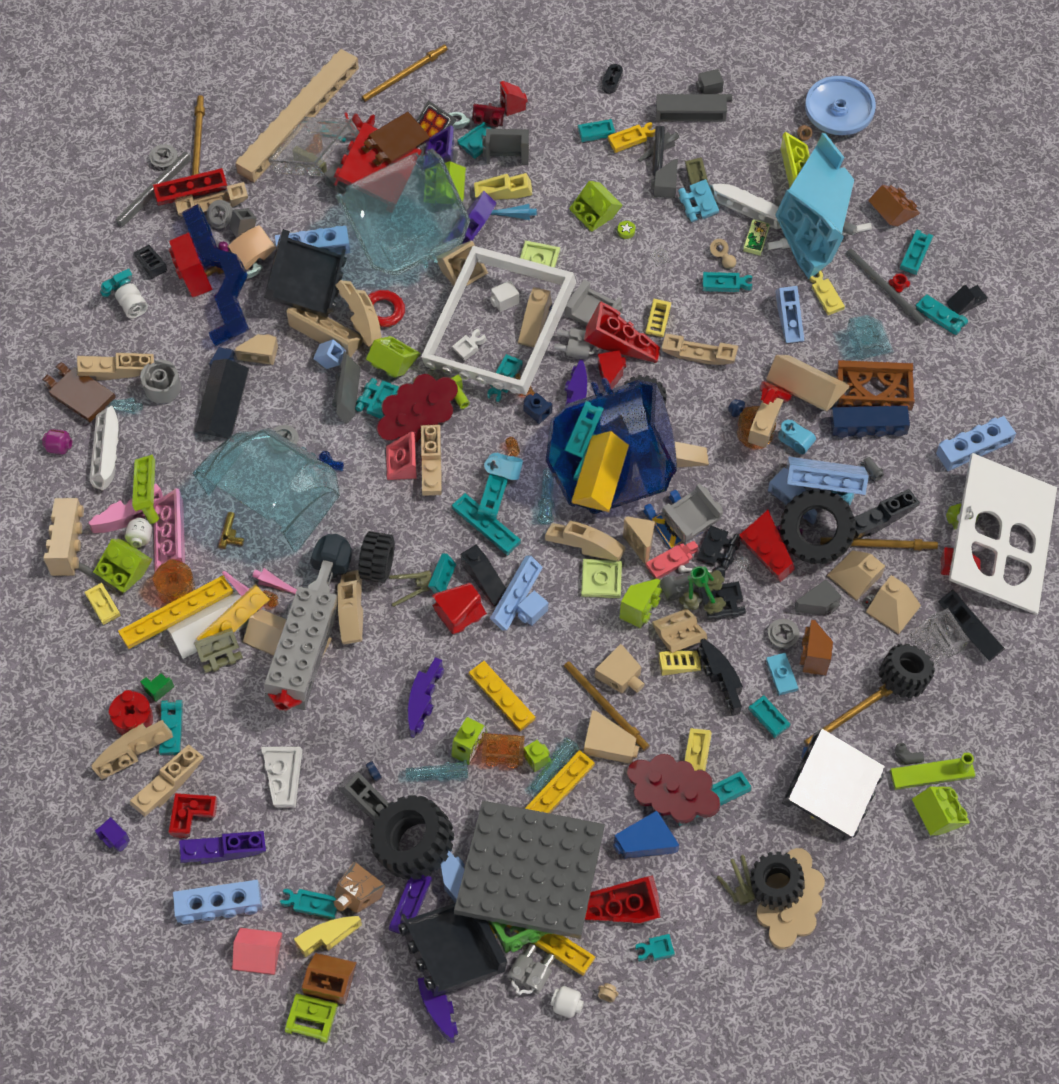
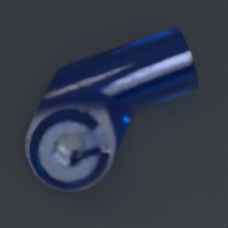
M322 451L319 454V461L325 469L344 470V461H334L328 451Z

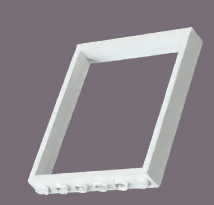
M473 246L421 356L425 366L431 368V370H441L448 375L459 374L465 380L472 379L483 385L489 384L500 390L507 389L514 394L526 395L575 287L576 279L574 273ZM477 262L562 285L520 380L434 355Z

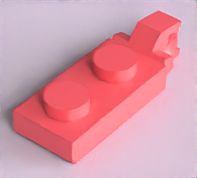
M695 541L686 545L682 543L646 562L645 566L655 579H660L678 569L679 566L689 563V560L693 557L692 554L698 551V545Z

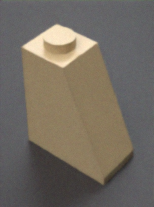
M592 710L584 745V754L631 764L633 758H637L639 746H636V738L599 712Z

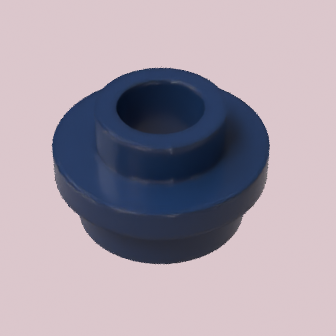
M734 399L730 403L728 411L731 416L737 417L744 413L745 402L743 400Z

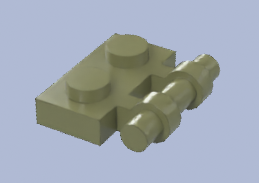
M232 628L194 642L201 662L210 661V663L203 665L205 673L212 670L214 672L218 671L220 667L228 664L233 665L236 661L243 659L241 651L234 654L232 650L239 648ZM226 653L227 655L219 660L215 659V657Z

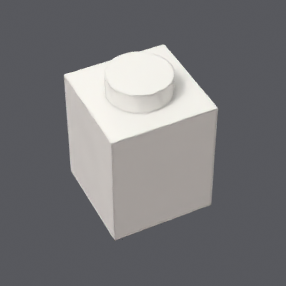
M511 280L491 289V304L493 307H497L500 312L519 304V292Z

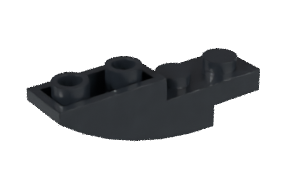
M907 489L881 501L877 507L855 516V537L858 539L866 534L871 536L918 507L920 505L919 500L910 489Z
M953 589L938 601L989 662L1005 649Z
M705 638L701 639L699 647H697V653L699 658L704 661L705 665L703 668L706 677L709 676L711 683L718 681L719 691L723 692L725 696V707L727 710H730L731 715L740 714L742 705L738 695L741 694L743 685L739 676L720 650Z

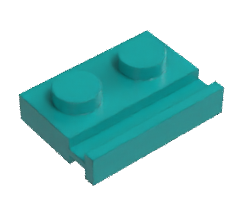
M485 122L457 140L458 145L462 146L474 159L483 153V136H486V129H491L485 125Z

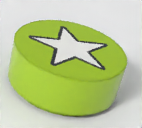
M622 221L618 225L617 233L623 239H630L635 235L636 227L631 221Z

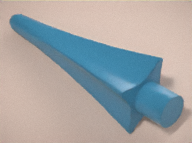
M530 204L493 210L490 215L530 220V216H537V208H530Z

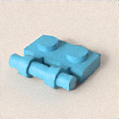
M706 179L690 185V193H686L685 188L678 190L680 202L684 204L686 216L690 218L691 222L698 220L696 214L699 213L702 219L719 213V208ZM691 200H695L696 207H692Z

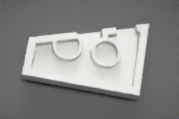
M261 747L273 805L275 808H295L302 748Z

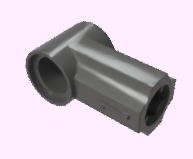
M691 572L678 577L668 576L660 581V587L667 601L671 602L679 599L684 593L689 592L687 577L691 575ZM693 583V590L700 588Z

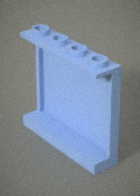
M788 457L786 468L789 471L787 484L866 495L869 475L865 467Z

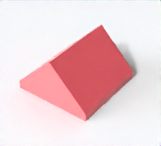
M411 431L386 446L387 480L417 479L414 432Z
M240 928L233 945L232 969L275 975L282 933Z

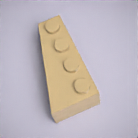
M78 498L54 499L51 515L54 525L49 526L50 540L46 542L48 553H44V561L51 576L75 575V569L79 568L77 551H80L81 543L78 540V536L82 534L80 517L84 516V507L80 505Z

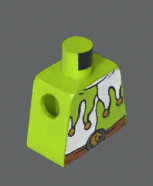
M466 717L453 739L451 756L470 765L488 734L486 727Z

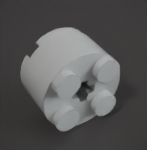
M160 359L155 360V363L150 365L148 363L142 369L140 378L146 397L156 403L173 402L181 391V381L173 363Z

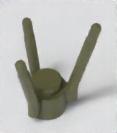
M430 571L390 575L389 579L414 578L416 587H421L392 603V606L401 604L422 592L429 591L428 585L432 578Z
M741 855L747 884H744L733 858L730 859V862L740 886L735 888L736 893L720 875L717 876V879L731 895L734 903L739 902L740 905H745L755 899V894L752 891L745 856Z

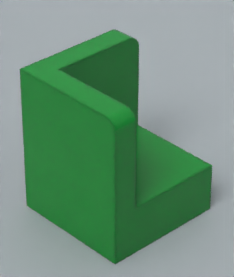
M162 673L152 681L147 677L140 681L143 690L155 702L174 688L172 679L170 677L166 678Z

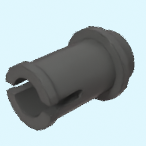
M867 457L863 460L864 462H861V466L865 467L866 471L870 474L871 480L878 481L884 476L883 469L879 468L871 457Z

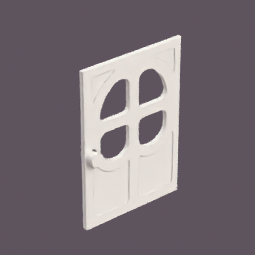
M972 453L969 459L961 511L957 515L959 523L949 581L1038 615L1057 487ZM990 513L997 518L1000 524L998 540L976 531L975 522L978 514ZM1013 525H1020L1031 534L1033 538L1032 553H1027L1009 544L1010 531ZM972 543L994 551L995 560L992 576H986L978 569L972 555ZM1006 557L1028 565L1029 574L1021 584L1011 586L1004 581Z

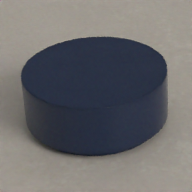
M373 761L368 762L365 766L373 780L377 782L382 779Z

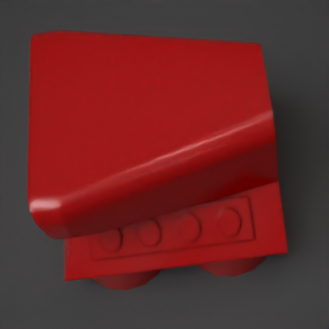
M471 583L432 595L436 600V603L432 605L436 614L452 634L464 631L466 626L480 621L482 616L487 614L481 604L480 594Z

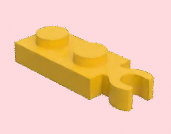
M652 122L646 123L642 128L638 124L609 135L608 142L614 152L617 153L646 142L647 137H654L655 129L649 130L652 129Z

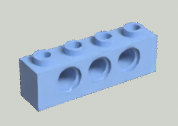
M347 226L289 233L288 238L337 254H341L343 249H346L345 254L350 253ZM275 235L276 247L280 235Z
M1005 416L998 419L993 418L987 424L977 425L969 432H961L951 440L946 439L942 441L938 446L936 454L947 471H950L968 463L972 453L983 456L1012 443L1016 432Z
M258 880L173 892L175 917L177 922L182 924H190L198 919L211 921L218 916L232 918L239 913L253 915L257 911L262 910L261 890ZM237 897H244L243 902L239 904L234 903ZM216 900H223L222 905L218 907L213 906V903ZM195 903H202L199 909H192Z

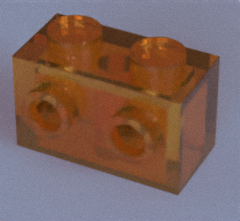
M484 733L482 763H486L488 766L502 764L510 768L523 766L525 736Z

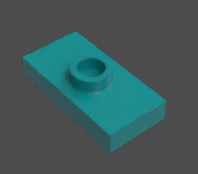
M612 119L578 125L581 142L608 138L609 135L616 133Z
M447 553L441 554L428 585L434 593L447 589L457 565Z
M764 695L748 708L774 738H777L791 726V723Z

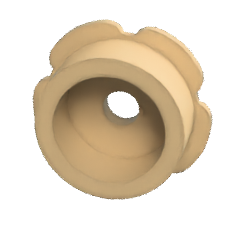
M605 983L604 986L598 987V997L607 1002H614L616 996L619 995L616 987L612 984Z

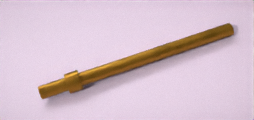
M444 44L436 50L429 51L425 57L361 96L365 102L428 62L435 61L439 55L448 50L447 46Z
M202 95L197 96V106L194 110L196 121L192 175L199 174L202 122L205 116L204 97Z
M820 537V545L829 542L832 537ZM854 538L851 546L913 548V550L922 551V549H938V542L922 541V539L909 541Z
M570 661L566 662L564 667L625 731L636 738V743L644 751L647 750L650 745L642 738L640 731L636 727H632Z
M883 684L877 692L822 729L831 733L882 697L892 694V691L885 688L886 685ZM813 735L804 740V743L807 746L809 745Z

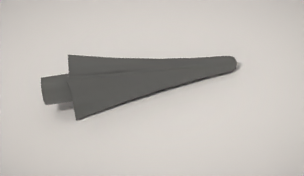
M669 132L665 134L664 150L676 146L674 141L679 138L677 132L672 135ZM654 146L638 160L641 162L653 156Z

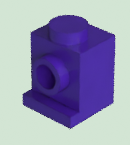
M111 817L95 830L97 837L109 849L113 847L117 852L123 851L130 841L127 833Z

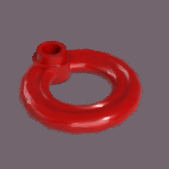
M378 290L368 295L373 306L374 303L380 300H387L394 306L392 315L388 317L377 316L380 327H390L402 320L405 314V304L396 293L389 290Z

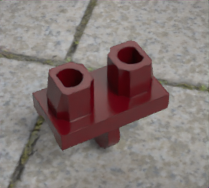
M474 103L472 121H474V124L485 122L492 127L503 126L505 108L492 106L493 103H488V105Z

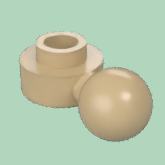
M715 239L710 245L711 253L716 257H722L724 268H734L736 266V258L733 255H728V243L723 239ZM719 245L723 246V250L721 252L717 251V247Z

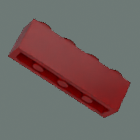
M223 168L153 185L158 206L173 203L175 199L191 195L194 198L227 189Z

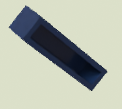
M908 406L832 408L830 415L832 436L840 438L847 436L865 437L867 435H875L877 437L885 435L903 436L908 434L910 428Z

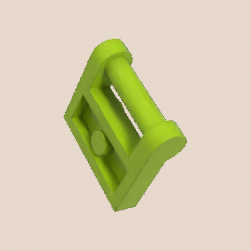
M296 993L285 1027V1033L292 1034L294 1032L318 1038L321 1042L328 1043L338 1004ZM296 1018L323 1024V1031L295 1024Z

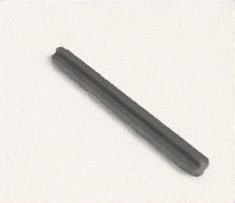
M183 152L116 218L117 224L123 227L155 196L153 185L170 181L192 159L191 155Z

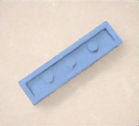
M531 555L525 556L490 617L501 630H508L518 612V605L526 598L543 568Z

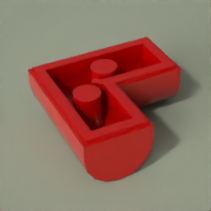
M175 793L169 834L176 838H189L193 816L215 818L217 797Z

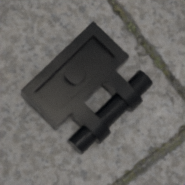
M710 525L696 560L714 567L718 560L722 562L721 567H726V570H728L729 565L734 561L735 551L740 547L739 534H734L732 539H727L728 531ZM723 546L728 547L725 554L721 553Z
M739 581L724 583L720 590L711 591L714 598L722 597L726 605L729 604L730 608L723 609L718 613L708 614L706 612L707 620L714 619L717 621L723 617L732 616V618H735L741 614H746L745 606L737 607L736 604L743 602ZM700 587L703 606H705L710 599L705 588Z

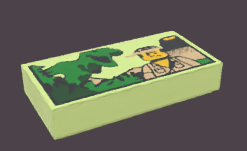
M752 220L744 245V252L761 256L770 227L769 223Z

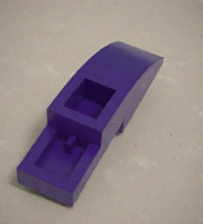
M482 191L443 244L450 249L472 241L489 218L497 202L485 191Z
M579 360L577 366L574 365L571 372V381L568 380L564 389L567 392L566 411L561 413L558 423L561 424L560 431L568 433L573 419L579 418L587 399V373L583 360Z
M436 657L427 673L418 671L411 688L408 703V722L410 736L415 738L417 733L422 732L425 725L423 721L426 715L430 716L433 711L434 705H432L431 696L436 687L434 684L437 679H441L444 673L442 660Z
M264 831L228 833L215 838L179 840L180 863L200 861L201 864L246 858L266 852Z
M425 977L418 978L420 995L430 1019L439 1032L450 1043H454V1036L458 1035L456 1022H451L450 1014H454L452 1001L447 1000V995L434 997L431 990H427L425 986Z

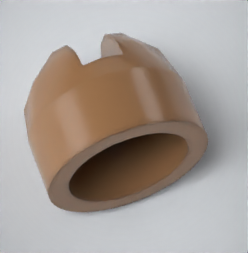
M802 125L798 128L797 135L804 141L808 140L812 136V129Z

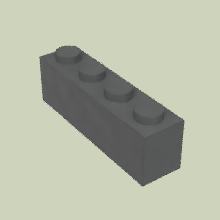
M657 94L656 121L726 122V94Z

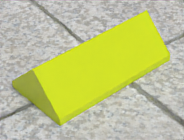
M785 132L782 136L780 149L790 188L810 157L807 144Z

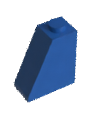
M655 811L615 834L613 847L618 854H622L627 859L674 854L679 850V843L658 811Z

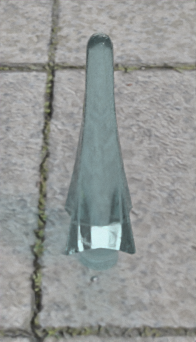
M135 398L113 400L107 406V408L113 406L115 410L135 415V410L142 411L143 404L136 403Z

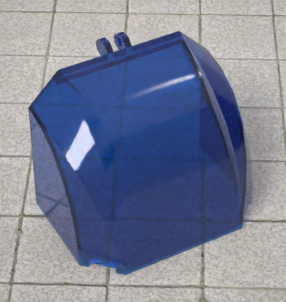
M603 378L604 392H600L598 384L592 382L591 386L595 395L569 403L550 420L545 461L570 506L575 507L576 505L588 509L592 514L603 512L602 510L572 503L577 486V481L573 479L582 458L565 451V448L586 401L591 402V405L597 408L598 406L604 408L593 435L612 431L629 445L610 509L667 491L669 483L677 471V457L669 415L656 383L639 379L611 389L608 379ZM587 412L586 417L593 420L594 414Z

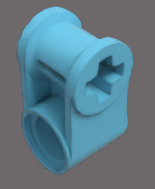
M793 420L782 422L781 430L778 433L779 440L797 453L805 454L816 441L815 435Z
M492 453L485 461L484 467L490 474L503 476L510 480H518L523 460L514 456Z

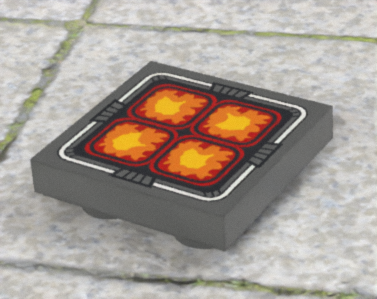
M428 100L416 121L432 137L450 125L453 126L457 119Z

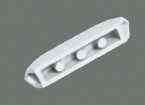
M710 184V190L716 202L757 221L769 223L772 228H781L775 216L779 207L774 203L733 185Z
M113 406L106 408L96 415L89 481L94 488L104 490L110 485L116 470L115 461L117 458L116 447L118 444L119 425Z

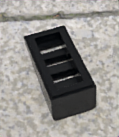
M150 245L134 252L135 257L151 279L167 271L165 262Z

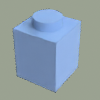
M332 339L319 344L313 359L324 368L329 369L341 364L343 352H346V349Z
M535 590L518 605L519 619L524 623L528 622L531 626L548 611V602Z

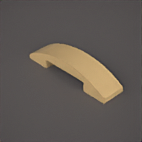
M245 183L227 186L228 191L193 199L192 195L175 199L178 215H207L208 207L216 200H224L231 207H234L248 199Z
M665 334L661 350L685 360L703 364L724 365L735 362L738 346L720 343L718 347L684 341V336Z

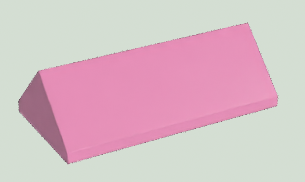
M176 488L156 501L153 506L159 516V520L154 523L155 572L185 570L183 499L180 489Z

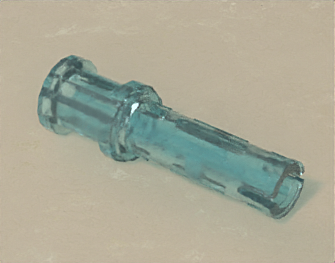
M552 468L543 469L541 499L538 501L539 514L537 515V521L541 524H551L554 521L552 511L555 508V503L552 499L555 470Z
M566 737L563 739L564 743L557 751L553 752L551 761L530 785L533 791L539 794L556 775L558 770L569 762L568 759L572 754L579 750L578 745L574 741Z
M467 760L461 763H450L449 761L444 763V765L406 768L407 781L443 777L451 780L452 777L468 778Z

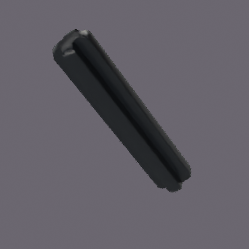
M664 126L655 127L653 176L663 166Z

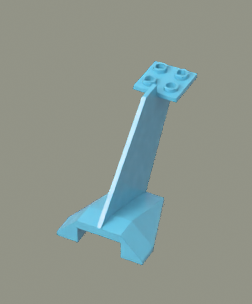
M822 133L815 149L790 189L786 191L775 214L799 267L808 279L832 262L844 238L842 231L854 184V178L845 167L840 168L845 157L826 133Z

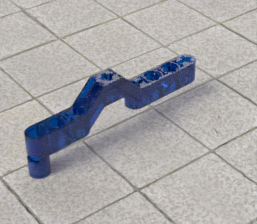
M196 204L183 211L182 214L198 256L204 267L214 266L221 268L225 274L218 293L214 295L224 325L209 332L213 344L217 347L229 341L230 338H235L249 331L238 301V296L248 275L243 262L237 254L218 249L204 211L199 204Z

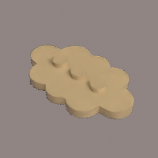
M795 848L788 852L790 858L795 857L798 864L800 863L802 866L805 880L802 898L799 897L797 904L793 902L792 907L789 909L787 906H784L783 910L780 911L778 907L771 910L769 905L764 907L762 904H759L756 911L758 922L762 926L769 928V940L778 949L790 948L797 936L810 935L816 927L815 914L820 911L822 906V899L819 894L824 888L825 879L818 870L811 868V855L802 848ZM776 873L769 876L765 883L771 888L779 889L786 886L790 878L785 874Z

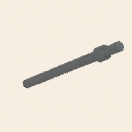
M852 248L846 252L853 261L904 309L903 311L908 316H912L920 325L925 321L916 311L917 308L900 296Z

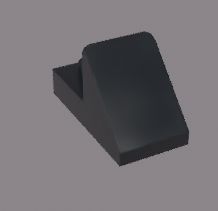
M963 285L947 301V305L952 311L961 315L987 302L988 297L978 285L970 289L967 285Z

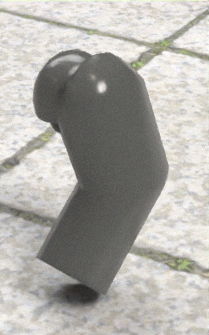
M900 742L896 745L895 754L905 763L924 762L923 752L911 753L907 750L905 743Z

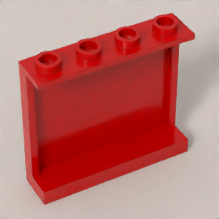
M364 122L361 128H357L353 136L356 138L355 142L351 140L347 148L350 151L349 154H344L341 160L342 168L338 167L334 177L337 179L334 185L337 186L338 182L341 181L388 204L386 211L392 213L422 150L416 148L390 165L385 161L377 167L373 163V160L376 159L375 155L379 153L377 149L374 148L368 153L362 150L364 142L368 140V135L376 131L377 128Z

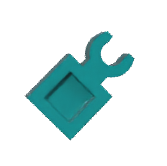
M670 934L649 938V945L644 943L635 945V950L642 949L645 952L643 955L638 956V961H644L651 955L654 961L675 956Z

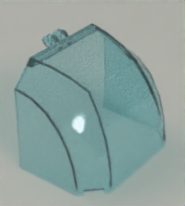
M429 149L427 150L428 154L420 156L418 153L409 155L346 187L347 191L341 195L339 193L335 196L372 269L393 276H398L421 264L426 269L428 268L427 261L432 259L436 264L438 263L437 256L462 245L470 218L443 158L435 150Z
M270 428L258 431H240L232 435L213 450L192 473L208 496L218 487L263 516L266 520L269 521L270 518L281 526L279 531L282 532L295 553L299 551L340 497L336 470L318 459L313 452H307L305 447L296 445Z

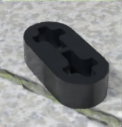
M611 64L608 67L602 80V90L605 93L611 94L616 92L623 76L621 65Z

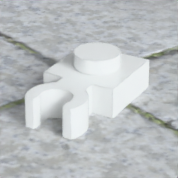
M476 329L470 338L465 335L452 348L466 361L479 350L477 345L486 342V336L483 335L477 338L481 333L479 329Z

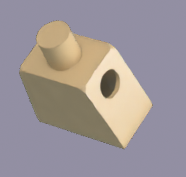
M622 644L595 669V678L620 693H623L628 687H631L638 693L645 685L638 678L641 675V666Z

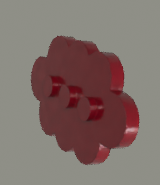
M420 374L414 378L412 384L405 383L397 389L396 395L387 396L382 401L381 410L384 417L376 425L378 436L386 441L394 440L412 431L415 434V442H418L421 439V426L438 425V423L446 422L452 417L453 407L450 401L456 397L458 392L456 382L449 377L435 380L429 374Z
M659 754L651 762L642 759L636 760L627 769L628 778L635 785L634 796L637 802L642 806H652L654 811H658L660 816L671 815L673 820L683 824L691 822L696 815L708 818L719 812L721 807L720 799L716 793L711 791L713 781L710 774L702 770L694 771L692 764L687 761L676 762L671 755Z

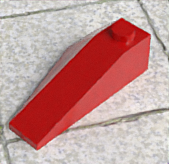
M600 301L586 326L584 341L600 349L611 352L620 350V353L623 355L657 363L660 347L644 333H639L635 330L632 322H626L620 317L621 313L617 309Z
M653 875L592 891L585 920L643 923L661 918L659 895Z

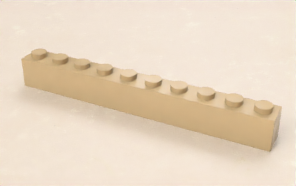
M342 49L337 54H334L331 60L322 67L321 71L311 79L310 83L302 88L300 94L291 100L288 107L280 112L276 120L269 124L264 133H261L258 139L248 147L247 151L237 159V173L255 183L359 69L358 58Z

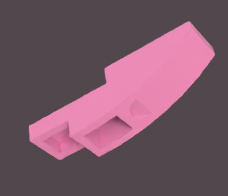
M154 484L155 503L163 497L161 488L157 484ZM130 499L126 505L121 501L111 504L107 510L94 516L88 523L94 534L105 533L125 528L131 520L136 518L144 519L146 517L142 510H134L132 499Z

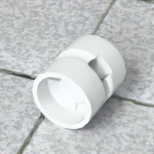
M125 284L115 293V298L120 306H122L127 317L136 318L146 312L148 304L141 296L135 284Z

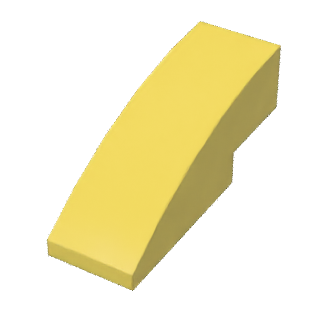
M527 173L513 177L504 174L474 183L476 199L482 191H485L493 200L515 199L532 195L531 180Z
M359 916L330 920L303 932L294 938V941L305 957L322 945L329 951L362 926V922Z

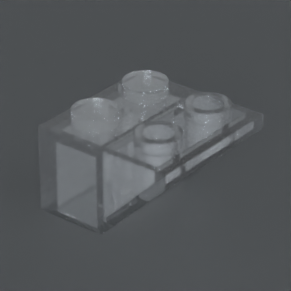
M948 608L930 616L910 633L918 648L924 650V653L931 657L930 661H933L934 665L965 651L969 639Z

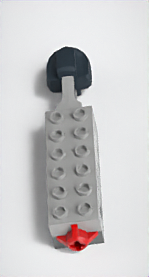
M327 534L316 543L310 563L314 569L319 570L317 580L310 583L308 588H297L264 683L265 702L273 703L277 709L287 711L291 708L306 709L337 614V595L330 593L329 585L331 579L336 578L337 574L343 575L347 573L352 558V548L349 542L339 534Z

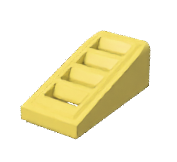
M653 299L645 334L664 337L671 302ZM655 308L666 310V312L656 311ZM654 314L664 316V319L653 316ZM652 320L663 322V325L652 323ZM651 327L660 328V329H661V332H659V331H654V330H650V328H651Z
M697 651L659 652L658 659L662 676L701 671ZM689 657H693L695 665L690 664ZM682 658H685L686 665H683ZM674 659H678L679 665H675ZM667 660H670L671 665H667Z

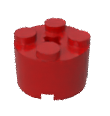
M125 690L112 701L108 712L116 731L123 736L142 723L146 728L153 724L151 706L147 698L141 693Z

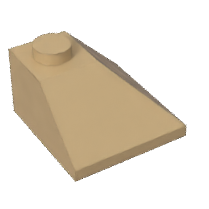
M473 241L450 248L435 257L442 273L453 286L472 247L475 246ZM476 263L467 285L488 273L483 263Z
M852 550L827 577L857 601L883 575L885 565L870 553Z
M891 575L878 591L866 613L899 635L921 605L909 587Z

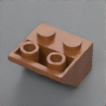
M882 184L868 200L889 225L898 227L920 214L916 209L917 205L912 200L906 198L905 191L892 185L886 186Z
M811 620L810 626L805 627L802 639L803 650L800 656V665H803L802 672L826 676L831 662L833 641L815 620Z
M315 953L307 967L302 984L303 994L346 1005L357 962Z

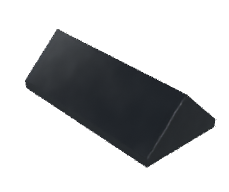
M229 359L213 360L194 432L226 439L232 438L249 367Z

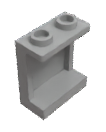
M583 280L567 302L565 315L587 326L600 301L621 313L623 310L621 306L622 299L618 297L614 301L590 289V282Z
M699 483L694 491L673 505L669 503L662 508L661 516L685 544L709 528L710 525L721 520L723 509L717 501L715 502L712 499L709 490L706 487H702Z

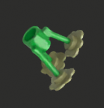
M706 566L693 568L690 573L691 575L687 577L689 592L684 593V596L679 598V603L683 605L684 609L697 610L702 599L699 598L697 592H693L694 583L698 587H704L710 599L708 604L704 606V610L708 614L722 611L726 602L722 597L714 598L711 593L713 590L718 591L722 588L725 578L719 570L713 573L708 572Z

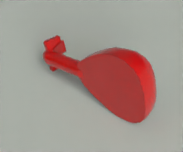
M762 381L759 389L762 392L760 400L767 405L770 402L774 403L777 398L782 399L783 403H787L792 397V394L768 382Z

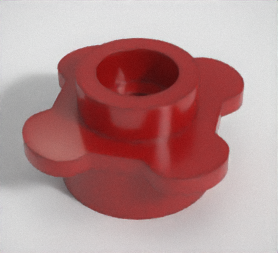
M896 274L888 282L898 293H901L904 288L910 287V281H908L904 274Z

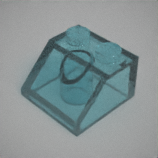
M869 315L849 319L846 331L858 360L894 352L882 321Z

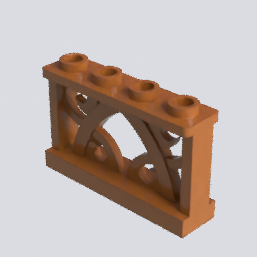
M838 360L836 368L837 379L843 382V376H847L850 382L847 383L849 388H854L850 391L849 395L855 394L856 396H845L843 394L837 400V407L908 406V411H912L915 403L913 363ZM872 377H875L888 388L875 396L867 391L863 385L867 384ZM901 379H907V387L900 385ZM896 389H899V390L904 391V392L906 393L907 397H906V398H896L895 396H897V395L900 396V397H902L901 392L898 391V390H896Z

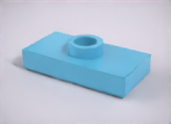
M786 653L767 657L766 662L778 695L798 691V685Z

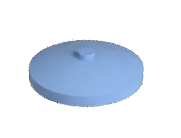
M831 76L819 80L808 91L805 102V110L809 120L817 128L834 135H850L865 129L871 123L876 109L875 98L871 90L862 82L847 76Z

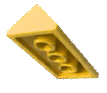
M612 431L591 437L572 503L606 512L610 511L629 447L627 443Z

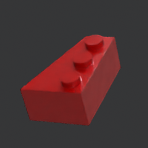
M189 232L169 240L171 248L168 250L176 268V273L179 279H184L192 298L213 290Z
M769 510L764 512L739 534L741 542L780 582L795 570Z

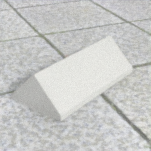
M237 591L167 629L183 659L197 652L194 642L198 641L197 637L241 597ZM249 619L243 625H241L234 633L247 627Z

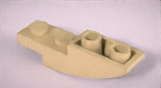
M340 280L336 287L341 297L349 304V309L355 313L350 318L353 326L363 337V342L371 347L375 339L381 338L380 325L374 306L365 291L356 290L351 281Z
M116 353L115 357L77 356V376H96V380L140 376L145 365L154 363V355Z
M440 425L421 426L422 496L442 495Z
M569 521L567 526L552 523L545 534L546 541L582 548V554L619 562L625 551V546L611 536L593 527L574 521Z
M358 570L341 575V583L338 584V616L343 645L362 641V579L359 577Z
M163 720L147 728L142 723L112 743L91 765L92 769L103 780L138 762L137 755L172 738V731Z
M187 745L160 769V774L130 800V805L144 817L157 806L160 808L192 775L204 759V756L190 745Z

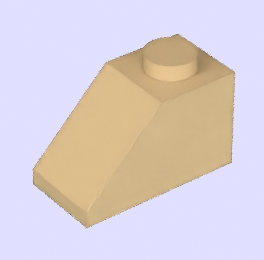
M269 334L254 336L236 347L237 360L274 365L278 349L277 337Z

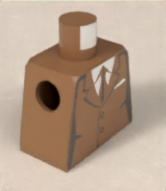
M354 862L337 884L334 893L337 899L334 901V905L339 911H343L348 907L354 913H358L382 897L385 884Z

